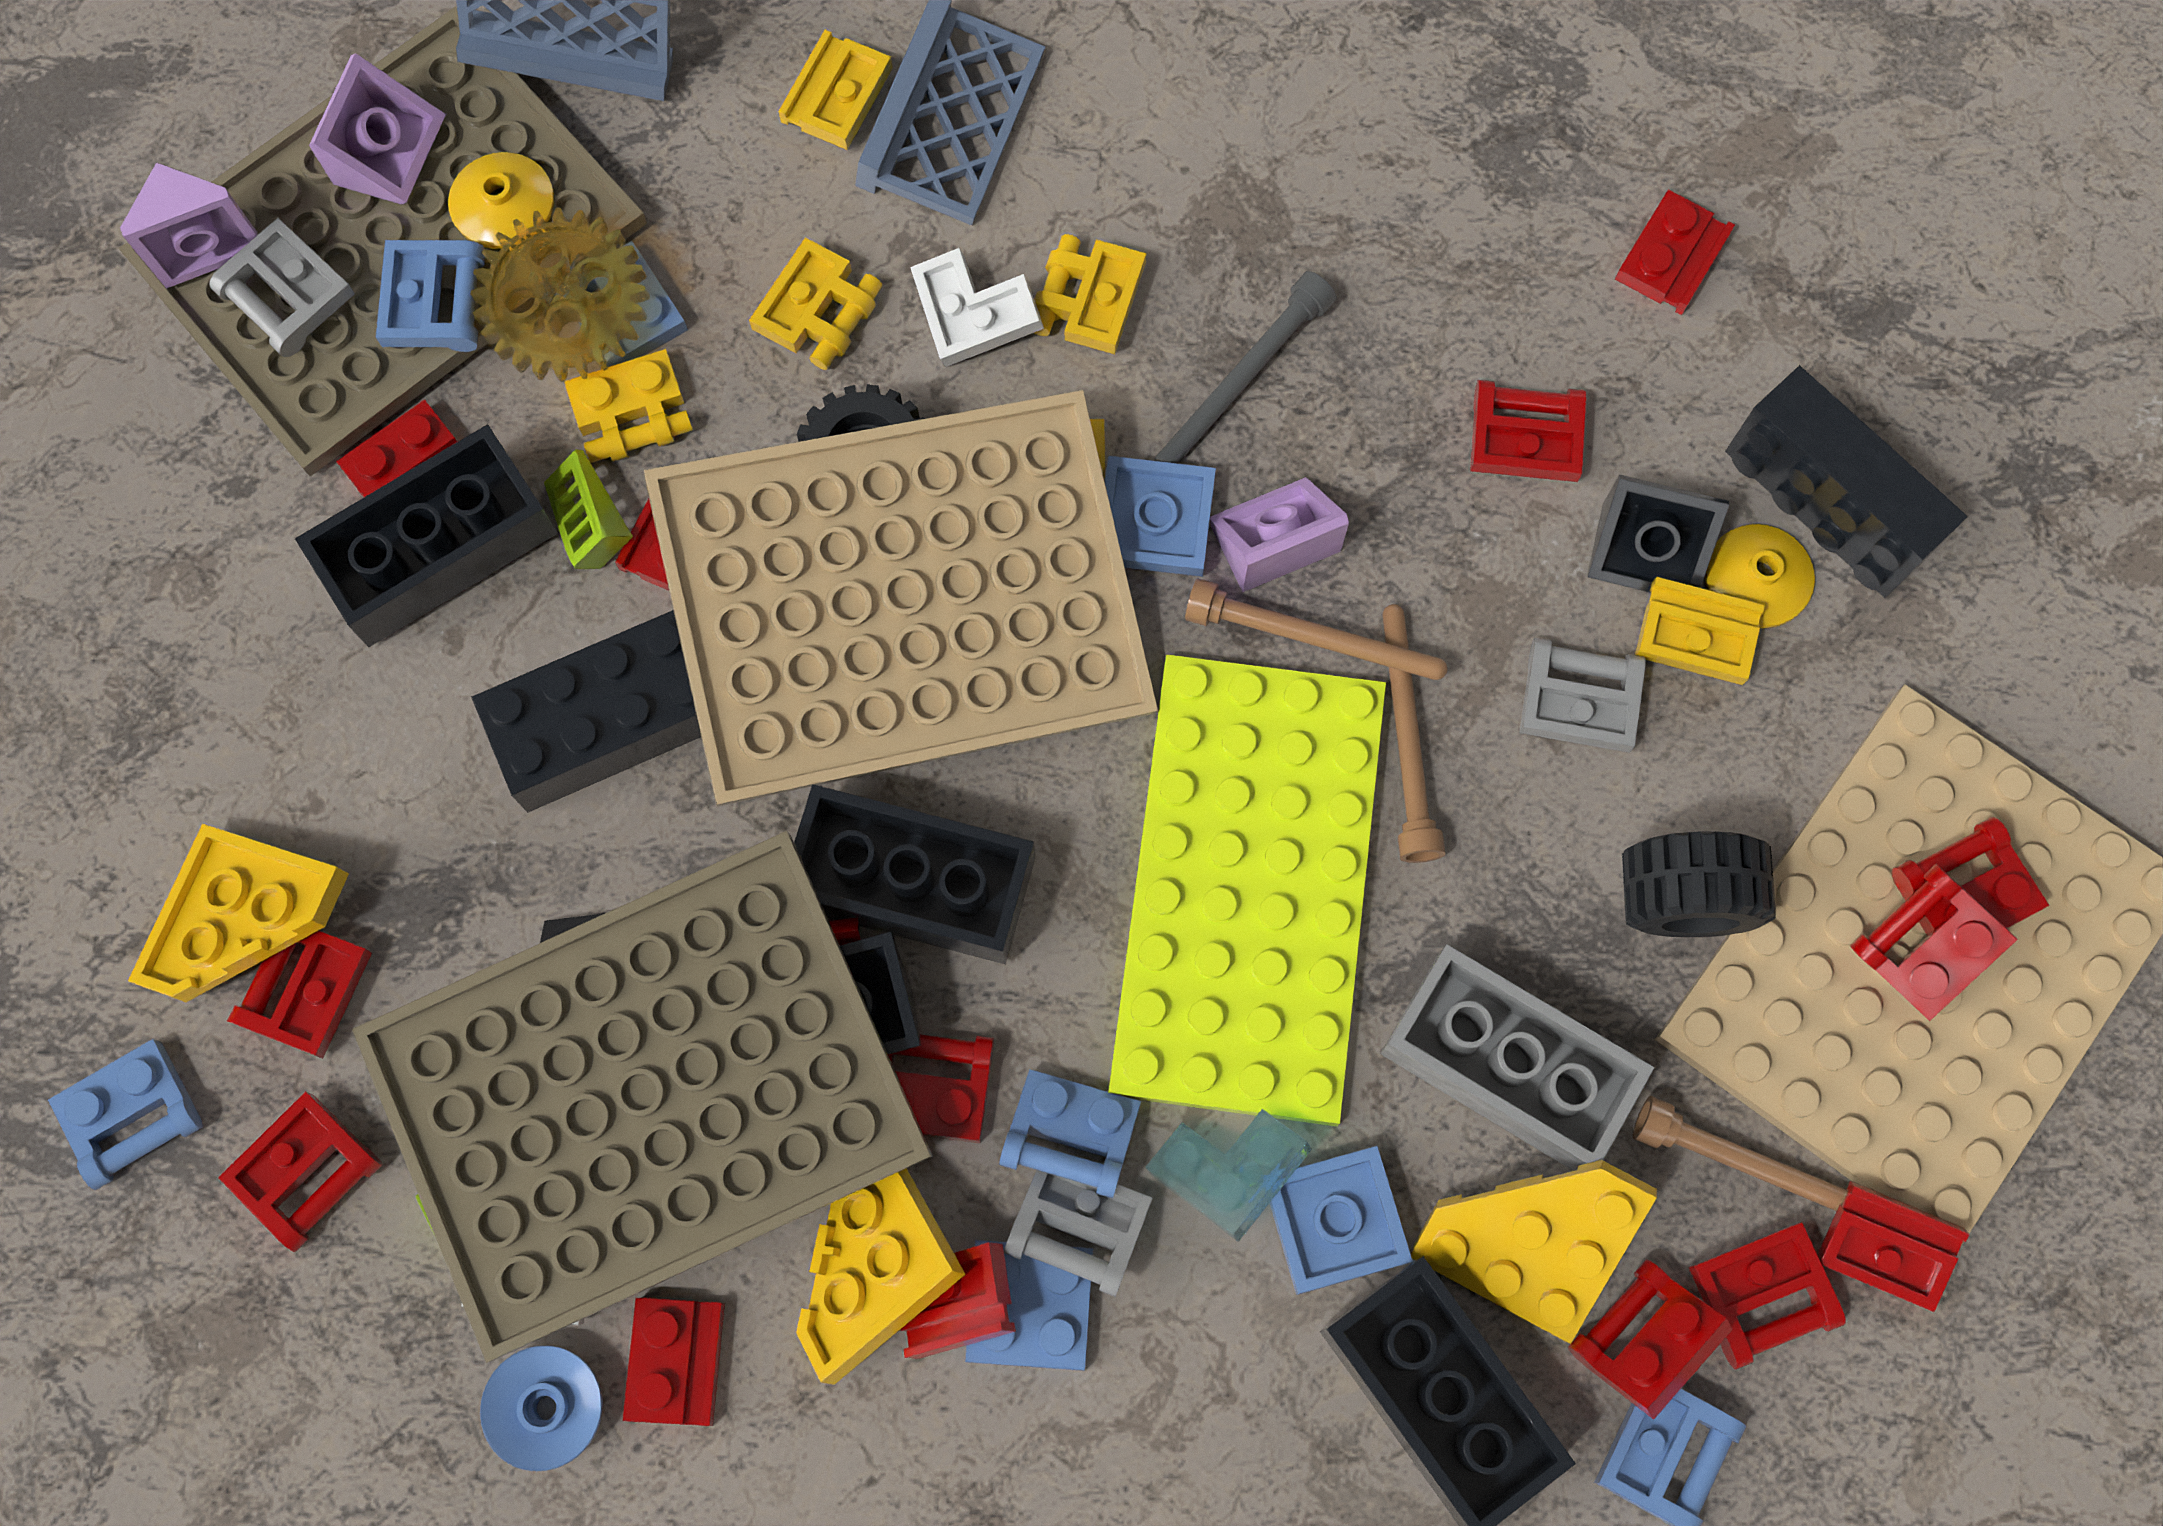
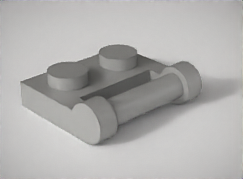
M279 218L273 221L212 275L209 284L218 296L223 300L234 302L270 337V345L283 357H290L296 354L305 344L306 337L355 294L349 284ZM254 273L260 276L295 310L286 320L283 321L246 285L247 280Z
M1534 638L1528 659V676L1519 733L1630 753L1635 747L1645 672V657L1627 654L1625 659L1555 647L1552 646L1551 640ZM1552 668L1620 680L1622 687L1621 690L1549 678L1547 677L1548 669Z
M1036 1170L1010 1232L1004 1253L1017 1259H1021L1024 1254L1100 1284L1099 1291L1116 1297L1149 1210L1152 1197L1117 1184L1114 1197L1110 1198L1096 1194L1097 1187ZM1037 1221L1113 1251L1110 1261H1105L1032 1232L1033 1227Z

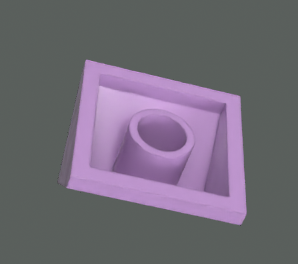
M355 53L348 60L309 146L333 185L402 205L409 198L446 114Z
M158 163L155 164L120 227L123 237L165 288L219 269L258 235L225 187Z
M1306 477L1210 516L1209 520L1211 528L1242 592L1341 552L1349 525L1347 514Z

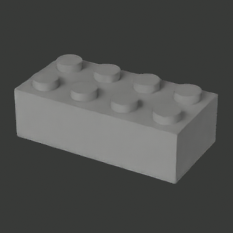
M1447 944L1436 957L1380 1053L1382 1056L1573 1171L1577 1170L1579 1165L1604 1160L1655 1068Z

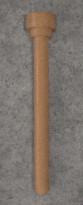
M1197 578L1188 600L1185 620L1208 626L1209 622L1219 624L1222 619L1433 680H1440L1447 674V664L1440 658L1229 599L1228 592L1219 590V584Z
M1397 604L1388 605L1383 611L1385 641L1388 644L1409 649L1404 610ZM1389 667L1407 822L1402 825L1403 833L1398 835L1400 860L1409 863L1434 861L1444 857L1446 853L1443 831L1437 829L1436 821L1431 820L1429 817L1412 673Z
M1649 1096L1638 1114L1633 1130V1139L1657 1149L1661 1145L1670 1148L1673 1144H1677L1837 1211L1839 1205L1843 1204L1848 1190L1683 1122V1115L1674 1112V1105L1653 1096Z

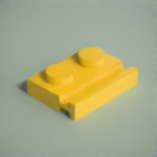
M825 29L778 111L781 123L786 125L789 122L801 127L802 132L848 150L893 69L891 56L847 38L842 41L833 37L832 32Z
M1656 577L1651 584L1649 603L1646 606L1635 655L1643 656L1648 661L1739 685L1747 682L1759 635V622L1765 605Z

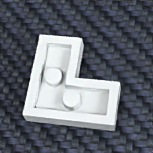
M959 248L910 267L940 360L945 367L1044 329L1029 283L1024 274L976 293L965 257Z

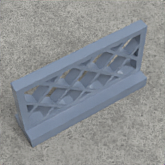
M456 0L460 30L456 52L457 61L460 63L664 101L673 63V48H670V0H601L602 3L593 8L588 6L583 0H518L524 6L515 11L511 10L501 0ZM562 2L577 16L565 21L551 7ZM635 2L656 6L657 12L643 18L629 5ZM483 5V6H484L485 8H487L491 13H489V12H483V11H478V10H475V9H477V8H479V7H481V6ZM615 12L629 26L617 31L603 18ZM537 16L544 23L530 21L528 19ZM590 26L597 33L582 31L581 29ZM642 36L649 43L634 41V39Z
M929 0L858 162L855 186L875 194L877 187H880L959 221L973 225L1040 64L1045 46L951 7L952 0ZM958 28L974 35L981 48L958 56L950 41L954 29ZM1013 51L1029 58L1024 70L1005 76L996 55ZM945 52L948 59L940 62ZM986 59L995 80L972 87L963 67ZM954 70L963 91L939 99L932 84L933 77ZM1019 84L1014 94L1011 86ZM1001 90L1009 109L1005 113L987 119L978 98ZM927 94L930 102L922 105ZM968 101L978 122L954 130L945 109ZM936 113L945 134L921 142L913 126L915 120ZM1001 126L996 137L993 129ZM983 133L991 148V152L985 157L969 162L960 140ZM907 138H909L912 145L903 148ZM950 144L960 165L935 173L926 152ZM917 156L927 177L914 182H908L892 175L897 162ZM983 169L978 181L974 172ZM965 176L973 192L969 205L966 206L947 198L941 184Z

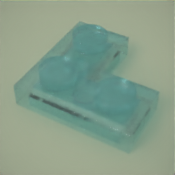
M1262 1109L1226 1154L1182 1122L1145 1168L1154 1178L1239 1242L1312 1148L1305 1139Z

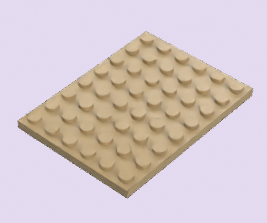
M1083 390L644 470L716 806L811 787L812 784H826L1141 717L1158 711Z
M1903 685L1891 699L1774 867L1776 918L1757 929L1726 936L1655 1040L1849 1180L1959 1225L1970 1233L2162 936L2163 857L1907 685ZM1990 817H1995L2007 828L2011 838V846L2050 906L2007 928L2018 940L1929 1021L1877 971L1865 963L1853 951L1850 945L1862 934L1868 937L1905 902L1893 881L1892 869L1908 860L1917 863L1974 833L1976 824ZM1984 853L1948 872V874L1958 884L1963 885L1994 867ZM1918 922L1886 952L1897 964L1927 937L1920 923Z

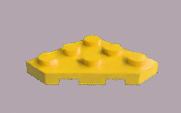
M202 824L128 981L186 1003L324 928L349 873L336 866Z
M1599 1160L1579 1165L1575 1171L1544 1178L1542 1174L1497 1185L1494 1191L1465 1198L1460 1194L1440 1199L1412 1246L1411 1258L1417 1260L1424 1256L1434 1271L1571 1344L1655 1202L1657 1189L1613 1165Z
M907 1168L831 1203L827 1224H819L809 1270L810 1273L816 1274L809 1308H801L796 1334L820 1382L835 1385L965 1275Z

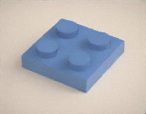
M1108 456L1105 486L1124 568L1203 577L1216 468Z
M1377 1146L1263 1178L1296 1295L1413 1262Z
M975 1240V1246L992 1242L1003 1244V1250L1005 1249L1007 1243L997 1241ZM1072 1247L1093 1255V1248ZM1004 1253L1012 1303L1007 1305L1009 1322L1015 1323L1016 1332L967 1345L965 1362L1085 1371L1091 1281L1024 1254L1021 1259H1017Z

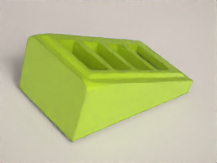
M575 449L549 476L544 485L566 553L575 569H601L633 536L583 450ZM574 475L576 481L566 489L565 484ZM580 493L581 499L575 504L573 499ZM584 511H586L587 514L585 518H583L581 515Z

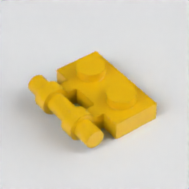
M1064 234L1061 236L1058 248L1050 252L1045 266L1048 276L1042 291L1036 292L1034 298L1044 329L1034 333L1039 336H1048L1054 321L1059 319L1066 320L1068 322L1064 331L1065 341L1115 355L1146 265V253L1096 239L1091 255L1087 257L1077 254L1081 241L1073 235ZM1074 278L1082 280L1076 299L1063 295L1068 280Z
M805 237L749 319L751 329L796 354L807 337L818 342L809 359L818 368L827 370L835 357L843 356L850 346L851 340L849 336L861 319H868L876 307L874 299L883 285L879 279L871 274H865L857 287L846 282V279L852 272L850 261ZM832 300L842 304L843 308L833 323L829 324L820 318Z
M666 349L564 381L577 425L582 435L586 436L602 430L603 437L583 443L590 463L611 457L613 462L628 457V451L656 442L661 447L673 443L674 436L693 431L686 410L666 416L665 413L667 409L685 404ZM645 416L649 417L650 422L620 430V424Z

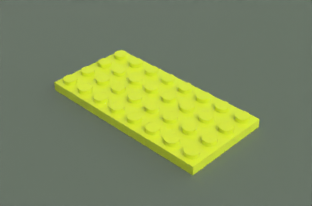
M1166 655L1108 1093L1136 1100L1338 1127L1342 1109L1386 682Z

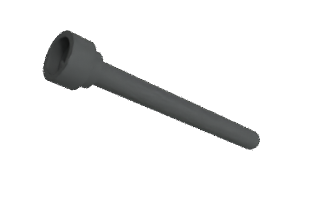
M1311 271L1303 273L1290 289L1292 295L1288 298L1289 306L1157 454L1154 461L1178 464L1304 320L1310 321L1315 316L1321 317L1337 299L1335 291L1325 279Z

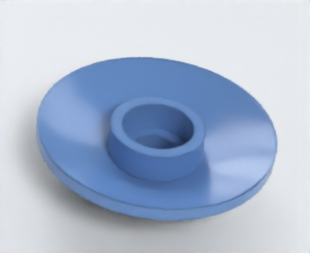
M534 1346L521 1350L503 1361L493 1372L485 1386L480 1406V1420L484 1436L492 1450L502 1460L516 1468L528 1471H547L564 1466L577 1458L589 1446L598 1430L603 1408L601 1388L596 1375L589 1365L569 1350L554 1346ZM545 1396H550L556 1403V1412L548 1420L542 1419L537 1412V1405Z

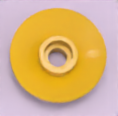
M510 152L488 154L469 163L455 178L448 197L449 213L458 231L469 241L477 242L490 249H507L528 242L539 234L548 223L554 207L553 187L543 168L526 156ZM504 188L500 194L490 195L494 190Z
M1750 524L1734 528L1717 540L1704 580L1706 589L1709 591L1765 605L1758 628H1773L1786 624L1803 611L1813 594L1815 574L1808 553L1793 536L1769 525ZM1762 562L1768 565L1773 570V575L1765 576L1761 574L1757 569V563Z

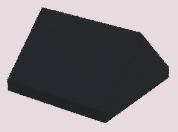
M1619 474L1602 505L1588 569V578L1650 593L1651 584L1656 577L1700 588L1729 508V500Z
M888 932L840 945L887 1054L921 1046L913 992L893 933Z

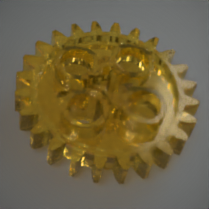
M556 208L552 222L547 223L539 211H534V226L528 229L522 222L515 219L513 224L517 235L511 239L505 234L498 232L495 236L502 249L499 252L487 249L482 251V254L491 265L490 269L479 268L474 269L473 272L478 281L485 285V287L471 290V296L475 302L482 305V307L473 312V315L480 325H487L481 331V334L489 344L497 343L494 350L503 361L513 356L512 364L518 372H524L532 364V371L538 380L543 381L549 369L553 368L559 381L565 382L569 368L575 367L583 379H587L588 363L593 361L602 370H607L608 365L604 355L611 351L623 358L626 354L619 343L621 338L638 340L639 338L630 322L646 321L647 319L643 308L636 304L649 300L650 295L645 286L638 284L645 280L647 275L642 265L635 264L639 257L632 245L623 247L626 240L619 229L608 234V226L602 217L597 218L589 226L588 219L583 210H578L572 221L568 222L562 209ZM551 253L562 254L560 261L556 265L549 268L540 267L542 260ZM580 256H586L585 259L579 261V263L576 265V262ZM597 277L609 278L607 285L598 292L586 291L587 285ZM569 290V294L566 297L562 296L565 295ZM529 297L535 298L533 306L524 313L513 312L518 301ZM570 322L582 323L576 335L570 338L559 337V333L564 325ZM545 326L541 334H535V331Z

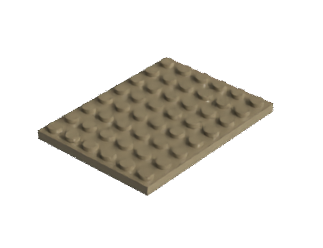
M456 7L449 10L374 64L375 67L446 114L405 204L401 205L333 185L309 146L332 95L211 181V183L227 189L258 234L279 218L342 277L355 293L306 337L305 344L296 354L290 357L281 356L270 345V337L234 302L223 300L211 289L209 285L210 279L218 269L165 288L128 242L118 248L309 477L553 295V283L560 275L571 271L578 272L594 263L647 224L645 215L516 73L457 61L456 46L460 30ZM499 152L520 154L539 164L548 175L553 187V212L545 227L528 242L507 249L485 248L484 266L478 269L474 327L478 330L477 349L471 352H459L448 347H382L376 339L385 240L469 241L454 225L448 208L450 188L461 170L482 156ZM504 188L496 189L490 195H498ZM443 265L438 323H452L457 267L455 265ZM256 273L247 280L246 285L283 321L295 312Z
M788 831L782 832L352 1029L486 1363L494 1361L932 1157L917 1119Z

